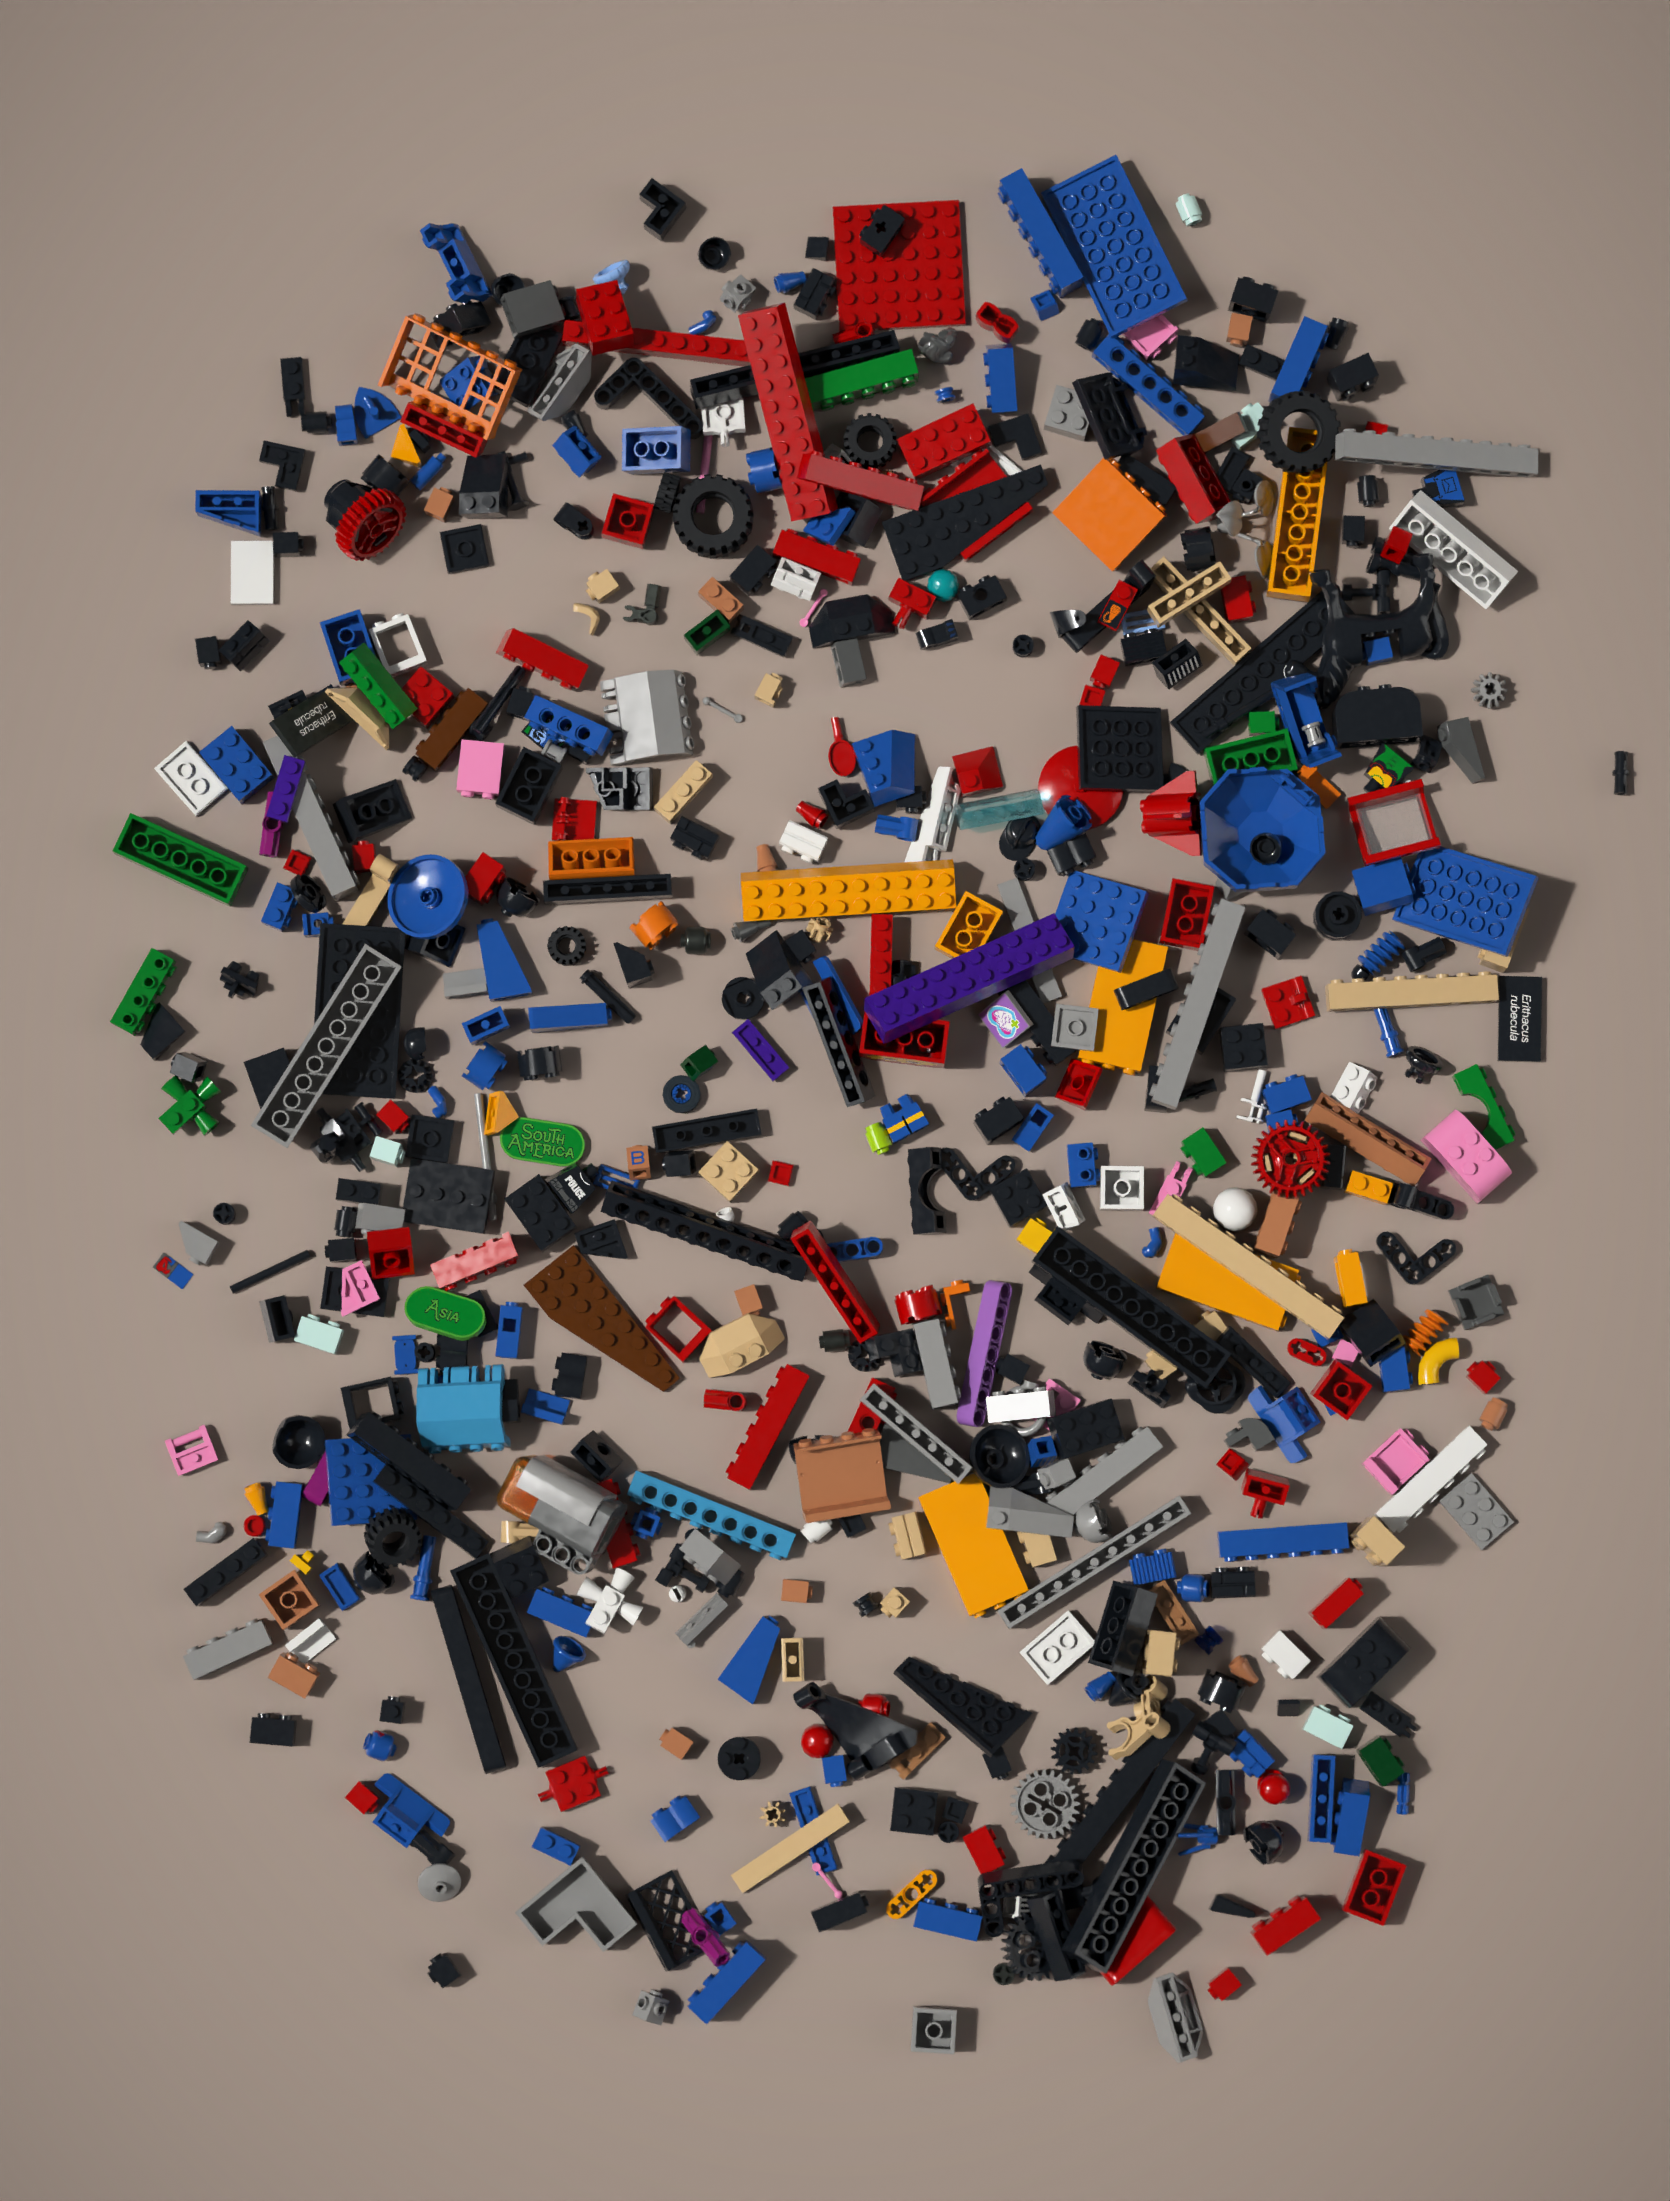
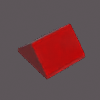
M1071 1059L1055 1098L1085 1111L1103 1069Z

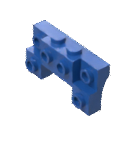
M429 223L420 230L423 236V243L430 249L438 250L451 277V280L446 285L452 300L466 304L472 299L484 302L492 296L490 288L458 224L435 225Z

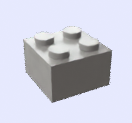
M1056 385L1044 424V430L1084 442L1089 421L1076 391Z
M696 1529L693 1530L679 1548L685 1553L683 1558L714 1583L720 1581L726 1586L741 1567L737 1561Z
M913 2006L911 2052L954 2054L957 2009Z

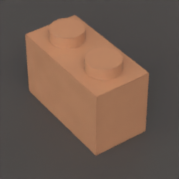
M713 577L698 591V596L714 611L718 609L728 624H731L744 610V605Z
M283 1652L267 1678L305 1699L309 1696L321 1673L317 1671V1667L298 1661L299 1658L295 1654Z

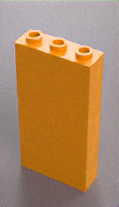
M1133 939L1121 973L1101 967L1097 968L1089 1008L1099 1009L1094 1052L1079 1050L1078 1060L1094 1065V1063L1100 1064L1102 1069L1114 1071L1115 1068L1122 1069L1123 1073L1135 1076L1136 1073L1141 1072L1157 998L1126 1010H1121L1114 990L1163 971L1168 947Z
M1175 1233L1156 1289L1276 1332L1279 1330V1327H1284L1287 1316L1284 1315L1285 1309ZM1268 1259L1272 1262L1270 1264L1271 1267L1276 1270L1281 1268L1289 1274L1288 1278L1295 1283L1298 1280L1300 1282L1301 1276L1298 1275V1269Z
M975 1473L964 1477L959 1484L952 1482L918 1497L969 1616L974 1615L975 1618L987 1613L985 1609L993 1606L996 1610L1007 1605L1006 1600L1012 1597L1015 1600L1026 1591H1029L1003 1530L986 1528L989 1497L982 1481Z

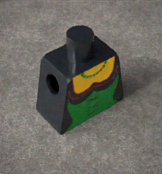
M1382 743L1364 773L1370 781L1363 789L1368 793L1395 786L1406 778L1414 768L1387 745Z

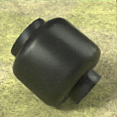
M687 927L685 934H681V947H685L687 954H705L707 949H711V932H707L705 927Z

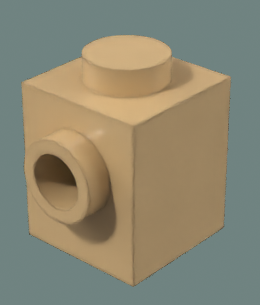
M606 569L600 574L595 572L588 578L589 581L586 583L588 589L585 591L592 601L596 599L598 603H601L620 590L611 573Z
M893 1588L880 1602L883 1606L880 1610L889 1618L892 1615L896 1618L910 1601L896 1588Z

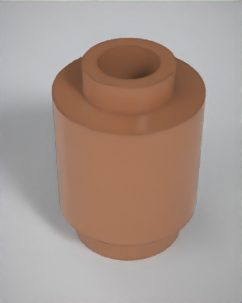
M1494 1397L1491 1401H1488L1479 1418L1482 1422L1481 1426L1490 1431H1493L1494 1428L1499 1429L1507 1413L1506 1408L1508 1404Z

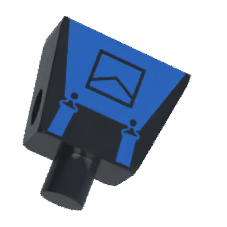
M1437 470L1422 478V488L1412 490L1413 497L1421 490L1442 508L1460 507L1465 502L1456 471Z

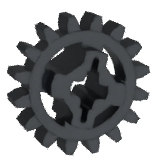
M1067 1728L1065 1735L1059 1732L1060 1739H1053L1056 1747L1050 1748V1750L1056 1753L1051 1758H1057L1058 1760L1055 1766L1062 1765V1772H1065L1067 1768L1070 1769V1774L1072 1775L1076 1769L1079 1774L1082 1773L1081 1768L1083 1767L1089 1770L1087 1764L1089 1762L1095 1763L1091 1757L1092 1755H1097V1752L1092 1751V1748L1097 1746L1096 1743H1090L1093 1737L1088 1736L1086 1738L1085 1730L1079 1734L1078 1728H1075L1073 1733ZM1076 1736L1082 1740L1078 1743L1071 1742L1068 1737ZM1061 1743H1063L1065 1753L1060 1757L1059 1749ZM1067 1743L1073 1747H1079L1077 1752L1081 1758L1080 1760L1075 1755L1069 1756L1070 1749ZM1088 1746V1756L1085 1759L1083 1757V1749ZM1076 1760L1080 1765L1071 1766L1066 1764V1762Z

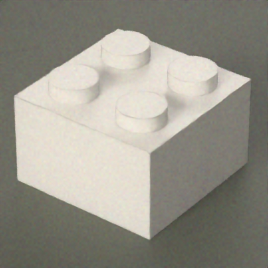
M1101 1166L1100 1211H1143L1144 1166Z

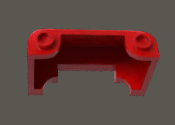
M1148 1895L1107 1973H1101L1111 1986L1122 1979L1177 1930Z

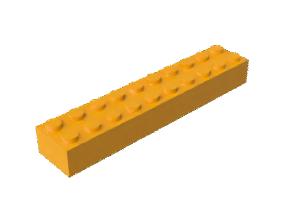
M953 859L741 873L744 922L956 908Z

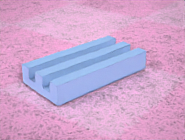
M1147 610L1126 613L1121 621L1123 635L1144 633L1145 630L1152 628L1162 630L1165 629V624L1159 628L1157 625L1127 630V627L1153 623L1152 618L1126 622L1125 620L1149 615Z

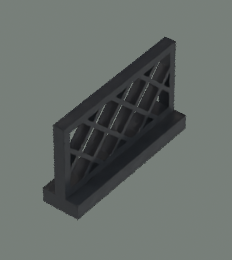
M672 1870L625 1895L665 1972L704 1952L702 1948L690 1947L692 1942L691 1934L687 1945L676 1942L679 1930L690 1933L687 1929L681 1928L680 1925L685 1908L691 1910L692 1907ZM669 1876L674 1884L672 1892L660 1889L662 1880ZM658 1883L657 1888L652 1887V1885ZM647 1888L656 1890L653 1902L645 1901L640 1892ZM659 1892L670 1895L667 1907L655 1904ZM673 1896L681 1898L684 1902L682 1911L670 1908ZM654 1906L666 1910L663 1922L653 1918ZM669 1911L681 1914L677 1926L665 1923ZM664 1926L676 1929L673 1941L663 1937ZM674 1945L686 1948L684 1957L676 1961L672 1954ZM689 1949L694 1950V1952L688 1955Z

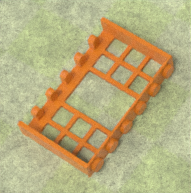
M414 313V315L405 316L378 386H390L396 389V394L408 395L414 398V403L419 405L426 404L432 407V412L437 414L444 413L450 416V421L454 423L462 422L469 426L468 430L472 432L479 431L485 434L483 439H494L523 369L517 367V363L512 360L499 358V354L494 351L481 349V345L474 341L467 342L463 340L462 335L456 332L449 333L443 330L444 327L438 323L433 322L431 324L425 321L426 318L420 314ZM414 323L427 329L422 343L409 337ZM431 332L444 337L439 351L426 345ZM449 340L481 356L461 406L429 391ZM407 341L420 347L414 361L401 355ZM424 350L437 356L432 369L419 364ZM399 359L412 365L407 379L394 373ZM485 359L498 365L493 379L480 373ZM502 367L511 371L505 385L497 381ZM416 368L429 374L424 388L411 382ZM477 377L491 383L485 397L472 391ZM495 386L503 389L498 403L490 400ZM470 395L483 401L478 415L465 409ZM487 404L496 408L491 421L482 417Z

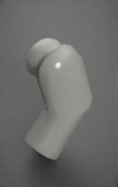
M217 1522L214 1525L215 1527L209 1532L197 1531L196 1542L217 1543L225 1536L226 1525L222 1522Z

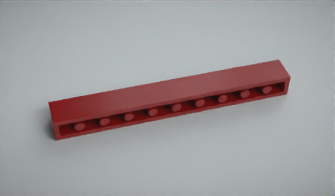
M564 321L563 346L571 347L576 343L586 349H590L583 322ZM632 328L634 346L611 351L742 367L751 365L744 340Z

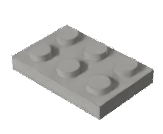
M1472 1473L1439 1500L1440 1504L1480 1550L1484 1549L1514 1523Z

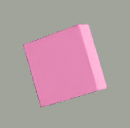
M1340 1339L1332 1359H1337L1342 1364L1352 1367L1358 1351L1351 1343Z

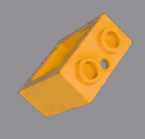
M1352 1249L1339 1251L1338 1255L1333 1259L1343 1309L1368 1303L1358 1252H1353Z

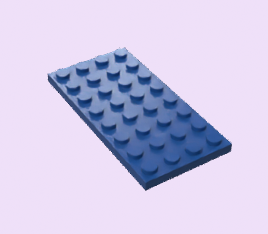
M1117 155L1041 192L1070 254L1084 277L1083 281L1112 339L1188 301Z

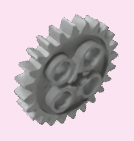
M1043 1769L1042 1775H1039L1035 1770L1033 1778L1026 1774L1028 1781L1019 1780L1022 1786L1021 1788L1014 1786L1018 1794L1011 1795L1016 1802L1011 1803L1010 1806L1016 1807V1810L1011 1815H1018L1015 1823H1023L1020 1828L1021 1830L1027 1827V1835L1032 1834L1034 1831L1036 1832V1839L1039 1838L1040 1834H1043L1044 1839L1047 1840L1050 1833L1053 1838H1056V1831L1063 1835L1064 1831L1062 1828L1064 1826L1071 1829L1068 1822H1076L1072 1814H1079V1811L1075 1810L1074 1806L1080 1805V1802L1074 1801V1798L1079 1796V1794H1072L1071 1792L1075 1786H1067L1069 1778L1062 1781V1773L1054 1777V1770L1047 1775L1046 1770ZM1039 1783L1047 1787L1046 1793L1042 1796L1037 1795L1034 1790L1035 1786ZM1028 1794H1032L1042 1801H1045L1046 1798L1049 1799L1048 1803L1061 1810L1062 1814L1059 1815L1048 1808L1041 1810V1805L1028 1798ZM1063 1794L1066 1801L1064 1805L1056 1806L1053 1799L1055 1795ZM1029 1802L1036 1805V1812L1032 1815H1028L1024 1811L1025 1805ZM1045 1814H1054L1055 1822L1052 1825H1046L1043 1822Z

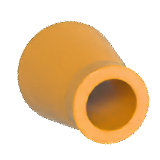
M260 1482L244 1488L246 1492L244 1495L257 1515L269 1511L264 1486H261Z

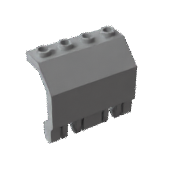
M645 671L600 682L601 692H605L601 694L602 699L616 697L617 704L603 707L604 712H612L604 714L605 725L613 733L610 741L622 739V746L609 749V754H615L610 756L611 766L628 764L636 760L661 755H693L694 740L690 733L692 724L687 711L689 701L684 689L686 679L681 671Z

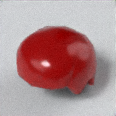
M813 1724L807 1727L801 1737V1747L804 1753L811 1758L820 1759L825 1757L831 1751L834 1743V1736L831 1730L824 1724Z

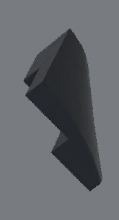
M159 1002L156 1004L140 1045L155 1061L186 1031Z

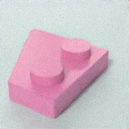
M362 1260L342 1269V1317L380 1300Z

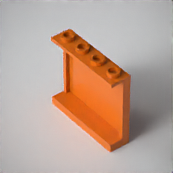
M1103 458L1052 513L1113 572L1121 566V563L1168 515L1165 513L1166 508L1160 502L1154 503L1149 498L1151 494L1143 486L1139 488L1134 483L1136 479L1129 472L1124 473L1119 469L1121 465L1114 458L1105 460Z

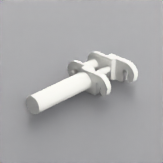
M1258 1069L1251 1100L1245 1098L1240 1100L1251 1104L1249 1117L1237 1115L1236 1119H1242L1251 1123L1254 1120L1257 1121V1124L1264 1122L1261 1118L1263 1110H1267V1107H1264V1104H1261V1106L1257 1105V1102L1261 1096L1267 1071ZM1255 1107L1259 1108L1257 1118L1252 1117Z

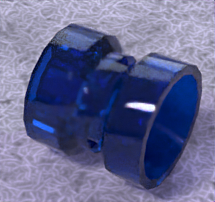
M1210 1625L1205 1629V1633L1202 1636H1197L1194 1639L1207 1655L1213 1652V1648L1216 1645H1220L1224 1641Z

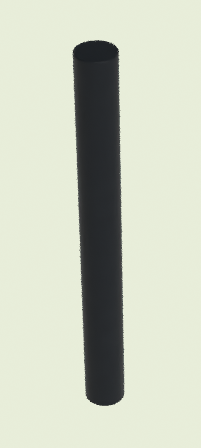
M305 1250L231 1285L230 1289L234 1294L311 1256L308 1250Z

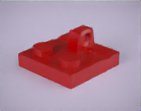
M1302 975L1261 989L1274 1030L1315 1017Z

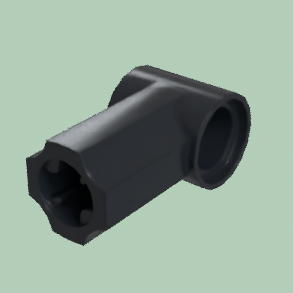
M1437 937L1420 946L1416 945L1402 952L1401 955L1411 973L1424 967L1428 962L1443 956L1447 951L1440 937Z
M1038 1472L1025 1476L1019 1483L1011 1486V1488L1027 1495L1054 1492V1488L1045 1490L1039 1480Z
M424 1829L411 1842L415 1848L427 1857V1860L432 1865L438 1863L449 1864L456 1856L443 1843H439Z

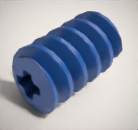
M1389 931L1390 934L1387 932L1382 933L1384 940L1381 938L1376 939L1378 945H1370L1372 951L1368 949L1364 951L1366 957L1358 956L1361 965L1373 976V971L1381 973L1379 965L1387 967L1386 959L1391 962L1393 961L1392 953L1397 956L1400 955L1397 950L1398 947L1403 950L1406 949L1401 940L1391 931Z

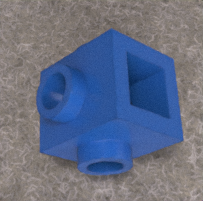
M646 1507L645 1511L640 1510L639 1513H634L630 1524L634 1525L633 1530L637 1531L636 1536L647 1540L648 1536L653 1538L654 1534H659L663 1523L659 1522L661 1517L657 1516V1511ZM644 1520H649L651 1522L650 1527L645 1528L643 1527L642 1522Z

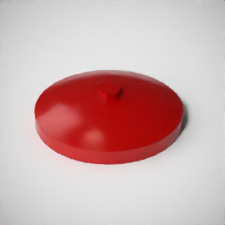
M1077 746L1062 749L1054 754L1043 767L1038 783L1039 799L1047 815H1049L1059 798L1063 795L1071 796L1069 799L1073 801L1079 800L1091 815L1089 823H1092V826L1088 830L1106 823L1117 811L1123 795V791L1079 790Z

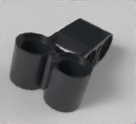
M1394 1183L1388 1201L1389 1205L1401 1209H1409L1440 1220L1449 1219L1453 1216L1454 1205L1450 1201L1419 1191L1418 1188L1405 1183ZM1422 1197L1427 1202L1424 1209L1419 1206V1200ZM1441 1204L1446 1207V1213L1443 1216L1438 1210Z

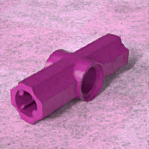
M268 792L265 816L262 821L263 830L259 855L278 858L283 822L278 821V826L274 830L268 829V822L274 820L266 817L273 792Z
M692 1908L682 1915L681 1922L692 1935V1941L702 1948L714 1966L719 1967L726 1964L730 1959V1952L721 1942L719 1933L711 1929L697 1909Z

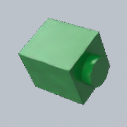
M1275 711L1249 712V736H1258L1279 729V717H1275Z

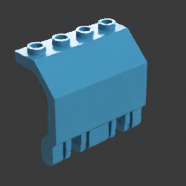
M503 1364L493 1365V1367L486 1365L485 1381H479L480 1371L478 1366H472V1368L471 1366L451 1367V1370L450 1367H444L443 1383L438 1384V1371L436 1368H421L418 1370L416 1423L421 1446L431 1454H439L441 1450L460 1453L462 1449L480 1452L483 1451V1448L501 1451L504 1450V1447H510L511 1438L505 1434L502 1421V1390L505 1384Z

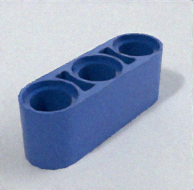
M877 1237L827 1244L829 1248H834L837 1251L836 1258L839 1263L874 1258L883 1251L882 1241ZM872 1241L877 1242L880 1246L876 1253H871L867 1249V1245ZM849 1245L858 1247L859 1251L855 1256L847 1254L846 1248Z

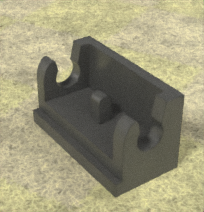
M857 638L835 642L831 646L840 688L866 680Z

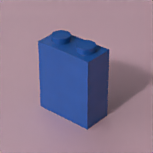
M1401 857L1352 870L1364 916L1414 902L1413 894H1416L1413 881H1408L1407 875H1410L1407 862H1402Z

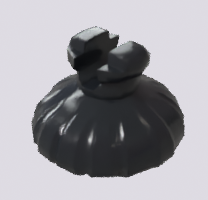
M1409 1046L1406 1050V1059L1411 1067L1406 1070L1405 1076L1410 1078L1414 1072L1417 1073L1416 1083L1418 1084L1424 1082L1425 1073H1437L1443 1067L1442 1061L1425 1048Z

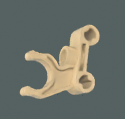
M1153 1675L1146 1676L1149 1679V1685L1140 1694L1141 1702L1134 1704L1135 1721L1121 1717L1107 1723V1728L1113 1733L1121 1729H1127L1128 1731L1127 1739L1122 1746L1110 1749L1108 1752L1115 1760L1130 1756L1152 1735L1162 1739L1170 1731V1724L1161 1717L1160 1701L1166 1697L1168 1689Z

